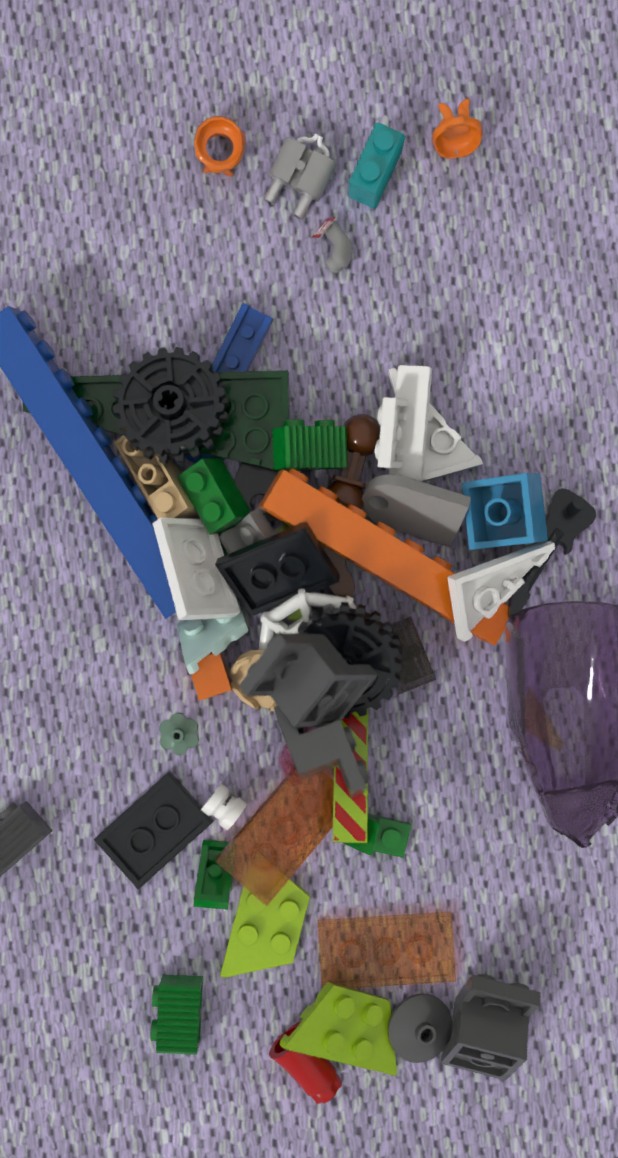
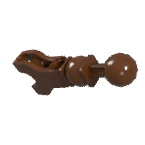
M357 414L351 416L343 425L346 426L348 468H342L340 476L333 475V482L326 489L335 493L338 496L336 502L346 508L349 504H352L363 510L364 502L362 496L366 483L360 482L366 456L375 452L376 442L380 439L381 425H379L374 417L368 414ZM322 546L340 575L339 583L330 586L334 596L346 597L348 595L353 597L355 584L351 574L346 569V559Z

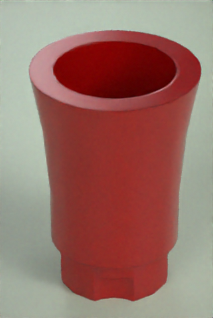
M300 1021L274 1041L270 1048L269 1056L285 1069L317 1104H325L336 1095L342 1086V1080L336 1073L333 1064L327 1059L286 1050L279 1045L285 1034L290 1036L301 1023Z

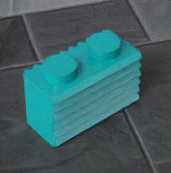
M379 122L374 124L371 134L368 136V141L365 142V148H363L362 154H360V158L357 160V166H354V172L351 173V178H349L347 192L349 198L373 209L377 208L401 156L406 137L403 133Z

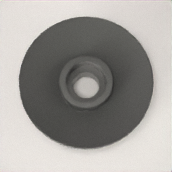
M415 994L404 999L393 1011L388 1024V1037L394 1051L402 1059L413 1063L426 1062L438 1056L451 1037L452 1017L450 1011L439 998L430 994ZM425 1029H429L428 1032L423 1037H421L422 1031Z

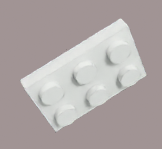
M160 517L153 523L178 620L233 618L240 614L236 595L215 566L217 559L224 556L218 534L209 535L201 519Z

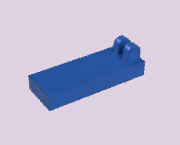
M242 303L212 363V370L214 372H247L274 319Z

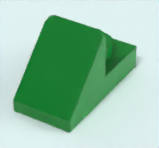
M368 813L367 843L343 844L373 856L375 851L404 858L411 824Z
M203 840L194 894V907L228 910L230 892H232L236 843Z

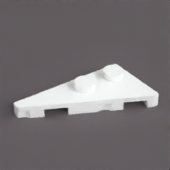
M392 368L388 370V375L395 396L397 370ZM430 403L422 482L481 466L483 464L482 459L466 446L461 440L462 437L446 424L445 419Z
M550 541L539 542L448 576L457 638L464 642L470 640L473 637L470 631L484 617L490 619L497 612L498 607L503 602H506L525 583L522 577L534 565L540 567L549 558L550 553L555 550V543Z

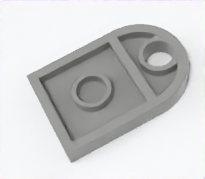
M387 474L377 476L367 483L362 500L364 502V512L374 522L378 523L379 521L394 530L451 547L468 511L471 497L401 475ZM375 496L383 497L384 500H383V499H378V498H376Z

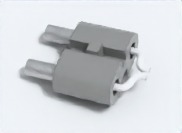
M314 134L312 138L300 137L297 140L286 137L268 173V176L273 180L263 199L264 201H269L271 205H274L283 185L290 189L292 188L302 194L292 215L303 220L311 201L319 202L337 166L336 162L329 158V150L322 144L323 137ZM317 140V145L324 154L308 149L302 142L313 143Z

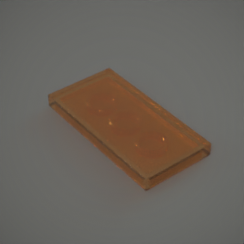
M294 767L215 861L267 906L333 828L334 780L325 772L300 781Z
M450 911L317 920L322 988L327 982L350 988L456 982L452 914Z

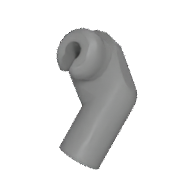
M334 222L324 232L333 245L332 256L327 258L326 265L331 272L339 273L342 268L346 269L350 264L353 246L338 222Z

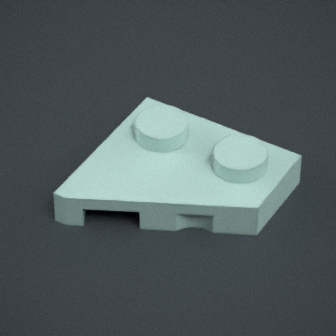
M239 601L237 602L240 614L233 618L185 620L177 623L184 662L190 675L199 670L197 663L212 652L213 655L217 656L231 642L238 640L249 631Z

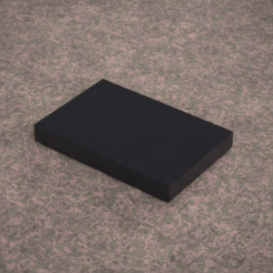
M307 521L217 559L215 564L250 617L279 606L297 595L298 589L304 588L306 593H313L339 583L340 579L338 571Z
M169 771L104 829L94 841L139 890L211 825L214 820L211 816H207L201 811L202 806Z

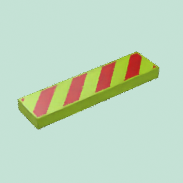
M367 708V715L359 716L357 712H351L350 718H343L340 721L343 728L350 727L356 742L355 750L352 752L356 761L363 760L367 772L369 708ZM339 766L334 767L332 843H367L368 783L365 784L367 788L363 794L351 798Z

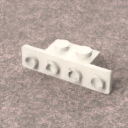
M398 366L395 398L383 397V403L378 410V423L381 425L380 439L377 440L375 445V457L378 460L377 467L389 468V474L401 475L421 482L423 480L432 377L431 367Z

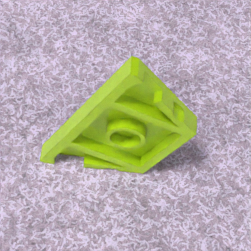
M256 848L252 850L220 977L226 978L291 964L295 957L310 894L294 883L285 872L276 867Z
M327 982L317 994L315 1002L308 1005L299 1016L302 1019L301 1023L290 1036L285 1034L279 1044L286 1050L394 1076L397 1073L396 1055L388 1037V1024L391 1017L390 1000L332 982Z

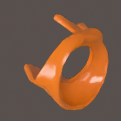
M468 98L459 104L458 116H454L452 110L445 103L438 105L444 119L434 129L431 141L436 152L443 158L466 157L472 154L481 144L483 135L482 124L479 120L470 118V99Z
M212 116L204 120L197 127L194 139L196 157L205 165L203 172H222L226 176H233L234 174L231 169L240 163L244 155L246 135L233 120L224 116ZM222 136L232 141L233 152L228 159L217 161L208 155L206 145L211 137Z

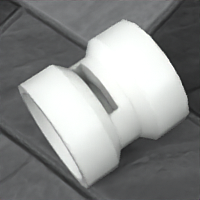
M221 783L211 798L209 797L201 811L207 816L217 818L219 825L227 831L239 818L248 803L240 797H233L230 794L229 788Z

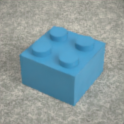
M522 473L462 482L463 495L471 497L470 505L465 515L469 550L548 541L541 473Z

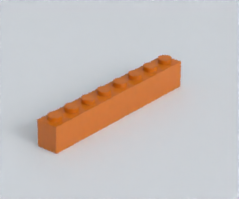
M290 468L289 472L285 470L278 471L258 506L260 509L290 527L307 521L322 546L455 624L447 579L448 576L455 574L450 571L452 568L450 563L437 556L433 560L422 554L424 551L422 546L409 539H406L405 543L394 537L396 531L386 524L378 521L374 525L365 519L367 513L352 504H349L346 508L336 502L338 496L322 486L317 490L308 485L307 481L309 478L293 468ZM503 602L498 607L497 612L490 619L484 617L470 631L473 636L496 646L510 621L506 602Z

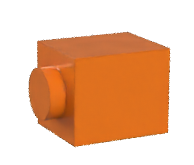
M212 652L197 663L199 670L191 674L199 701L233 689L231 677L222 652L217 656L213 655Z

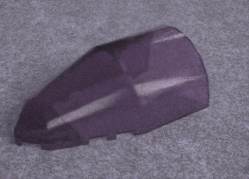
M587 601L546 603L525 608L511 615L505 624L507 722L547 823L553 830L566 836L579 847L586 848L592 844L589 840L604 824L609 826L618 816V605Z

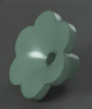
M181 713L172 715L170 720L163 721L159 726V731L162 734L160 738L161 746L164 749H171L176 755L185 754L188 748H194L198 744L199 739L196 734L198 729L197 722L193 719H186ZM175 733H179L180 738H177Z

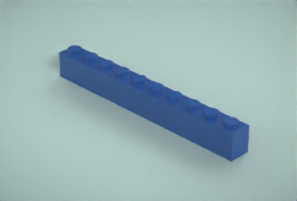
M11 306L6 307L0 312V367L154 603L164 618L167 619L176 613V608L153 523L158 520L155 513L153 514L146 503L148 501L139 485H135L129 477L128 473H130V470L124 459L120 455L116 456L109 445L112 441L107 432L101 426L97 428L90 417L93 415V412L88 403L82 397L78 398L71 388L74 386V382L70 375L63 368L59 369L54 362L55 353L44 339L40 340L34 331L37 326L32 317L25 310L21 311Z

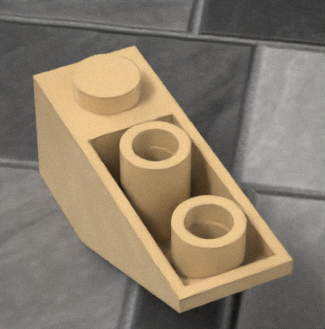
M124 435L114 442L157 519L160 517L195 519L199 516L177 477L181 474V471L171 459L168 464L160 463L158 456H154L151 460L144 457L143 451H136Z

